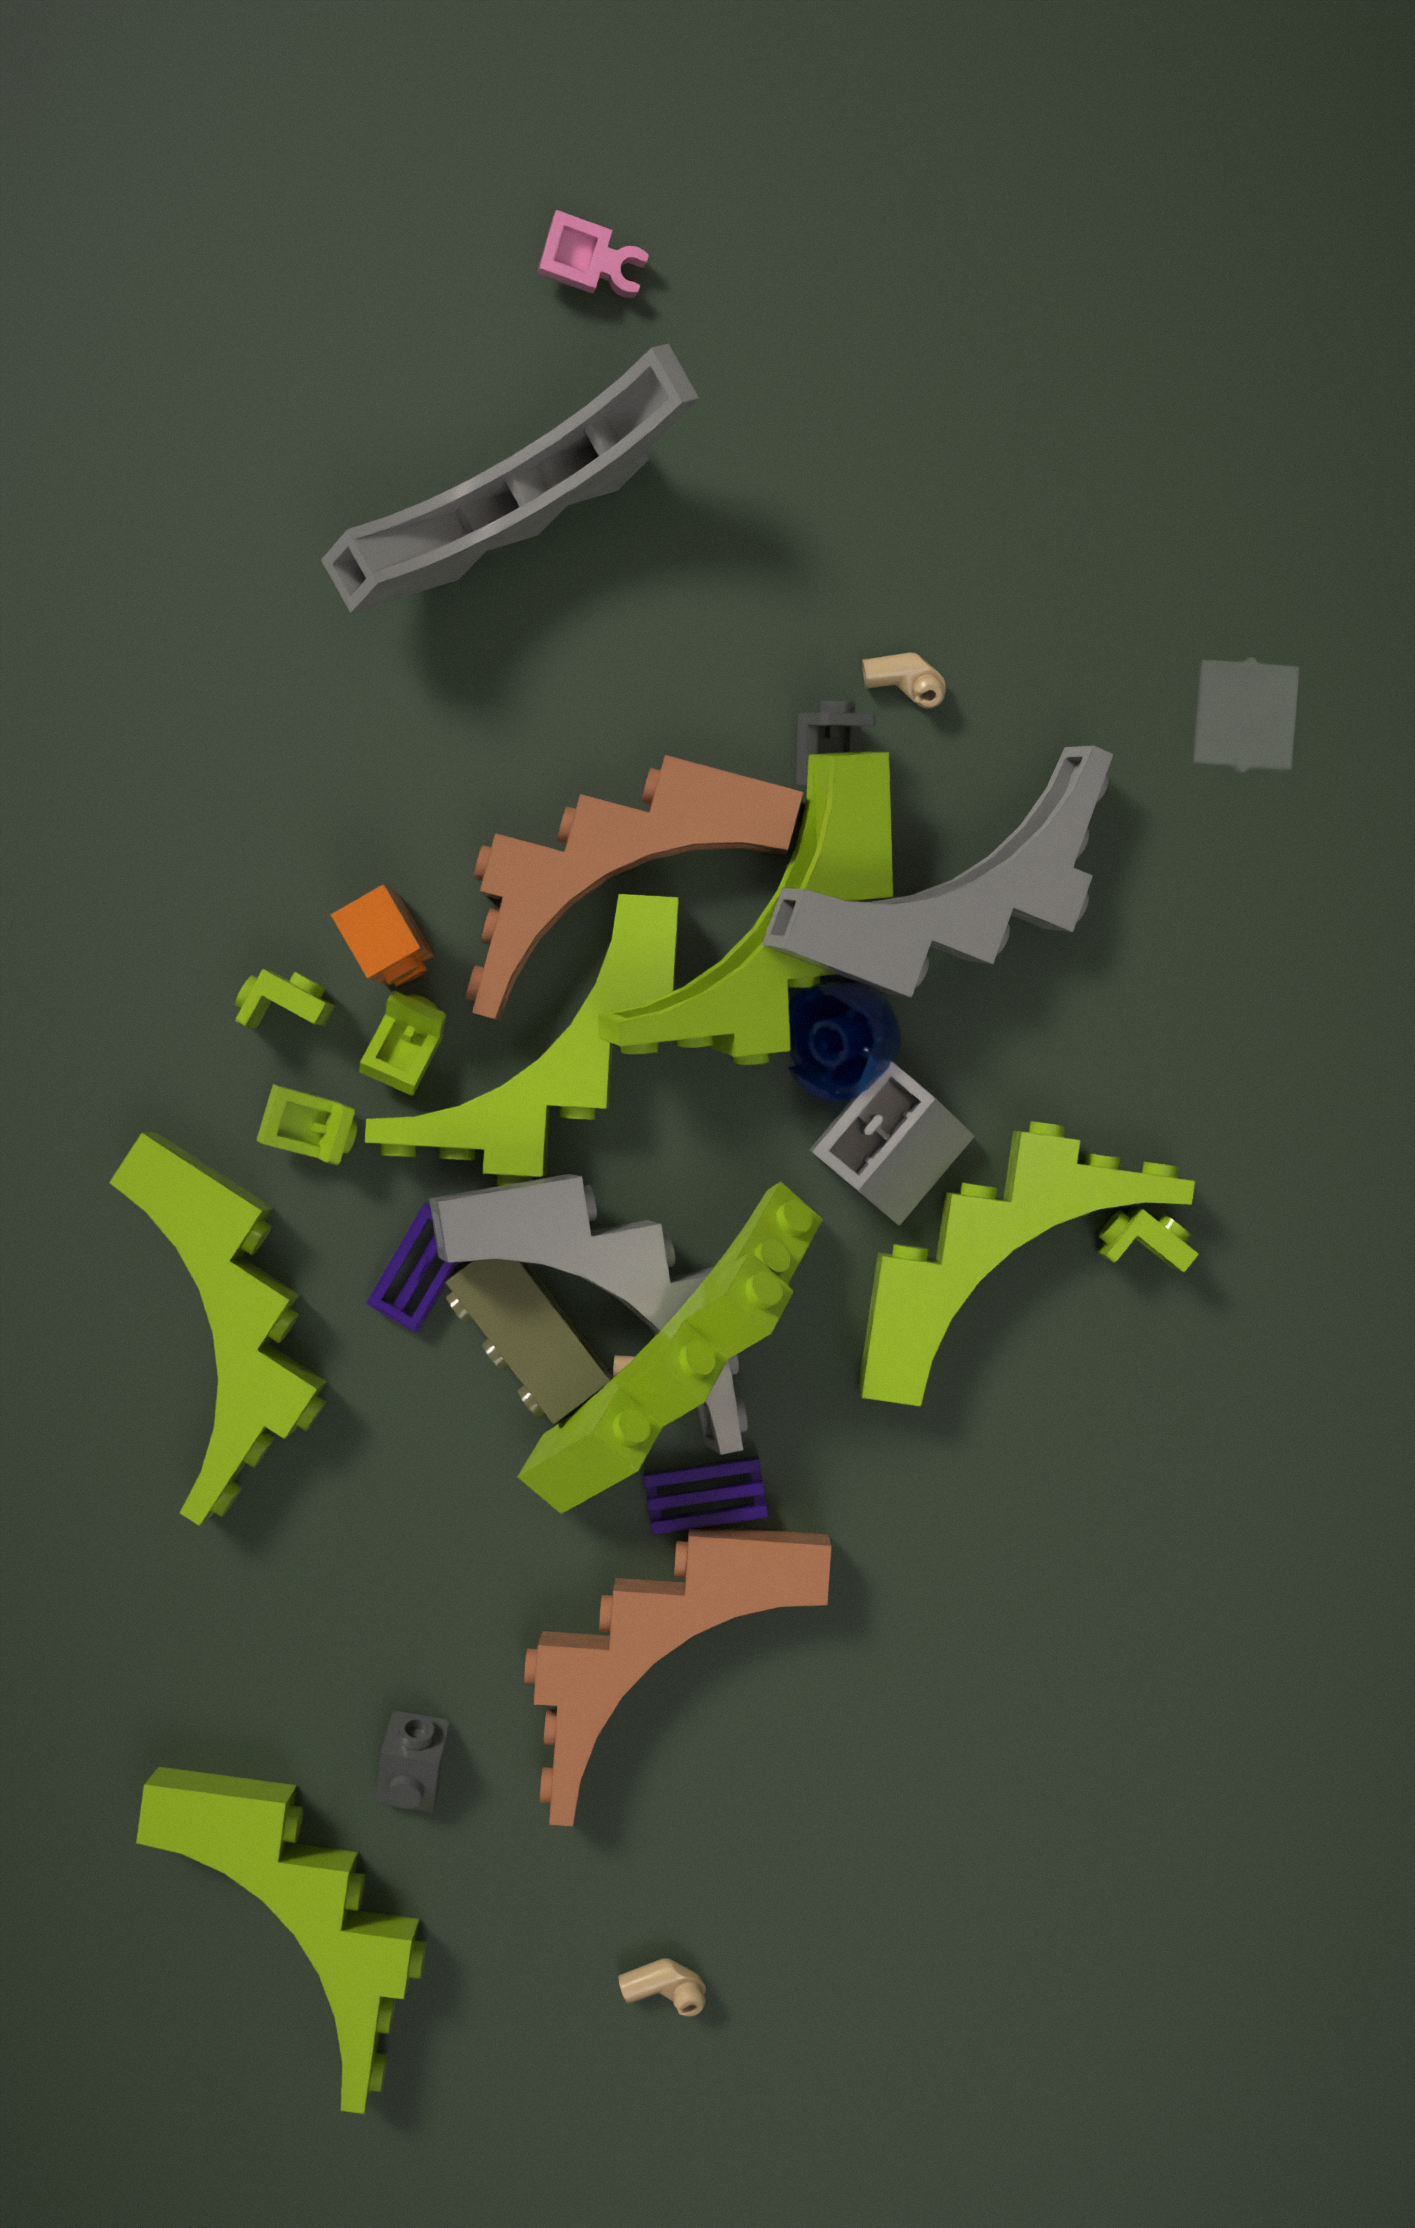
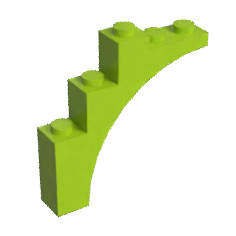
M856 751L810 754L808 758L806 804L796 847L778 890L752 929L721 961L684 987L643 1005L598 1014L599 1038L620 1046L621 1053L624 1054L653 1053L657 1051V1042L677 1040V1046L684 1048L712 1045L713 1050L733 1056L734 1063L739 1065L764 1064L769 1062V1053L791 1051L788 987L806 988L819 986L820 976L835 975L836 973L763 946L762 943L782 888L805 889L844 901L871 902V899L893 897L889 752Z
M629 894L618 895L612 940L596 984L571 1025L537 1061L501 1087L460 1106L415 1117L366 1119L365 1143L381 1144L380 1155L416 1157V1146L440 1147L439 1158L455 1160H475V1149L484 1150L483 1174H497V1185L499 1186L532 1181L533 1176L543 1177L547 1175L551 1106H560V1118L595 1120L596 1108L609 1109L613 1043L599 1038L598 1014L643 1005L674 991L679 898ZM657 1042V1051L653 1053H658L659 1042Z
M1030 1121L1029 1133L1013 1131L1003 1200L996 1199V1187L962 1183L961 1193L945 1192L936 1260L927 1259L929 1249L902 1244H893L892 1254L878 1252L858 1385L859 1394L862 1398L921 1406L932 1360L952 1318L977 1284L1012 1251L1054 1225L1099 1209L1138 1203L1192 1205L1195 1181L1178 1178L1179 1166L1143 1162L1142 1173L1119 1170L1121 1158L1085 1153L1084 1164H1077L1081 1140L1064 1138L1066 1126Z
M143 1132L109 1183L143 1209L176 1247L199 1289L213 1333L218 1376L214 1428L202 1470L180 1511V1514L200 1526L214 1513L223 1517L242 1489L234 1481L246 1463L253 1468L257 1466L274 1440V1437L266 1433L268 1429L285 1439L297 1427L304 1431L310 1428L326 1403L318 1395L327 1381L269 1344L271 1339L280 1343L294 1325L299 1313L291 1308L300 1296V1294L242 1257L245 1251L253 1255L268 1236L272 1226L265 1222V1220L273 1210V1207L158 1132Z
M781 1181L768 1189L748 1222L691 1297L662 1330L611 1381L570 1416L542 1435L517 1477L562 1514L638 1472L663 1426L705 1403L728 1359L772 1334L794 1292L788 1284L823 1219Z
M158 1767L144 1784L136 1843L183 1854L226 1874L262 1900L294 1934L320 1977L335 2017L342 2059L341 2111L364 2114L372 2091L382 2092L385 2080L388 2054L378 2053L380 2033L390 2034L396 1999L404 2000L411 1978L421 1979L427 1942L417 1940L419 1919L359 1911L364 1890L365 1874L355 1873L358 1852L295 1844L299 1838L303 1819V1807L294 1806L297 1785Z

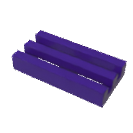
M424 1202L366 1302L368 1306L415 1333L421 1329L446 1286L445 1282L450 1279L459 1263L444 1261L414 1315L412 1316L404 1311L438 1253L434 1233L394 1304L384 1300L429 1220L433 1221L429 1202Z
M759 1456L647 1472L643 1475L652 1534L768 1517ZM750 1472L751 1482L661 1496H659L658 1486ZM753 1496L754 1503L664 1517H662L661 1509Z

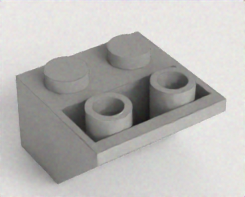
M885 1060L809 1151L900 1226L975 1136L920 1084L891 1060Z

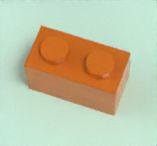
M384 884L330 914L367 979L384 985L394 983L396 988L401 987L427 972L423 962L435 956L401 895Z

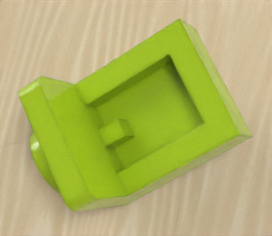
M262 969L258 978L251 975L242 986L235 1001V1006L241 1009L235 1022L245 1027L256 1029L271 1001L313 1024L325 1026L336 1005L321 998L326 990L324 986L294 971L291 979L288 980L275 972Z
M392 991L386 1002L385 1016L360 1061L359 1073L413 1096L442 1040L446 1014L438 1010L436 1005L425 997L415 994L406 996L400 992Z
M273 1084L256 1141L268 1146L315 1157L326 1163L338 1166L343 1153L347 1154L355 1141L357 1133V1122L353 1119L355 1109L338 1101Z
M1131 1207L1127 1213L1119 1210L1107 1221L1098 1235L1104 1242L1096 1251L1104 1259L1115 1263L1133 1240L1136 1239L1169 1267L1183 1273L1199 1255L1186 1244L1191 1234L1180 1224L1164 1213L1156 1220L1144 1209Z

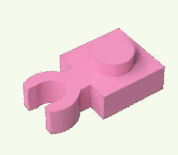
M556 210L537 274L592 294L597 287L599 278L608 281L610 288L617 295L625 298H635L639 292L640 285L626 280L621 273V266L631 263L637 267L644 268L649 255L643 249L636 246H625L619 250L609 248L608 245L613 230Z

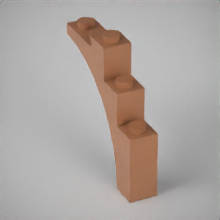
M665 755L661 770L650 768L646 780L642 802L651 804L650 812L582 794L579 796L576 808L567 806L558 834V841L567 843L565 852L495 833L492 847L482 845L474 872V879L482 881L480 892L486 897L501 900L502 902L500 910L490 908L485 921L482 943L490 944L485 966L475 965L470 977L466 999L475 1002L472 1013L501 1021L516 978L539 941L574 904L609 879L651 860L694 850L745 849L786 856L803 792Z
M715 1526L689 1529L688 1542L676 1541L674 1577H684L685 1583L615 1578L613 1595H602L599 1631H610V1636L550 1631L541 1632L537 1649L527 1648L524 1685H535L534 1705L557 1706V1709L546 1710L544 1745L555 1746L553 1768L543 1767L540 1787V1804H551L549 1825L573 1827L581 1779L596 1739L621 1698L654 1663L692 1636L734 1617L777 1607L828 1605L832 1548L828 1534Z

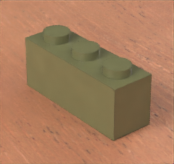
M502 1259L475 1260L445 1282L452 1291L446 1296L451 1308L465 1324H469L474 1320L488 1338L482 1343L485 1352L501 1371L506 1370L508 1367L511 1368L524 1385L517 1390L519 1396L537 1418L546 1414L554 1425L611 1381L613 1373L528 1262Z

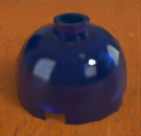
M853 980L823 982L800 992L789 1003L791 1050L789 1052L795 1066L788 1069L794 1080L810 1095L828 1102L856 1098L862 1092L868 1090L888 1070L891 1061L895 1064L897 1063L902 1040L899 1019L891 1004L872 987Z

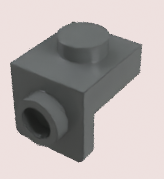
M820 701L819 713H798L796 785H807L808 758L810 754L860 751L861 726H875V714L855 713L856 701Z
M394 1711L392 1713L380 1754L375 1803L433 1813L438 1795L442 1756L449 1730L448 1720L402 1711Z

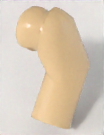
M908 652L862 659V671L866 689L896 685L914 703L924 709H931L942 703L945 697V680L920 655Z
M669 1958L654 1961L618 1976L621 1992L627 2004L659 1993L674 2002V2006L680 2015L695 2016L704 2009L706 1986L700 1975Z

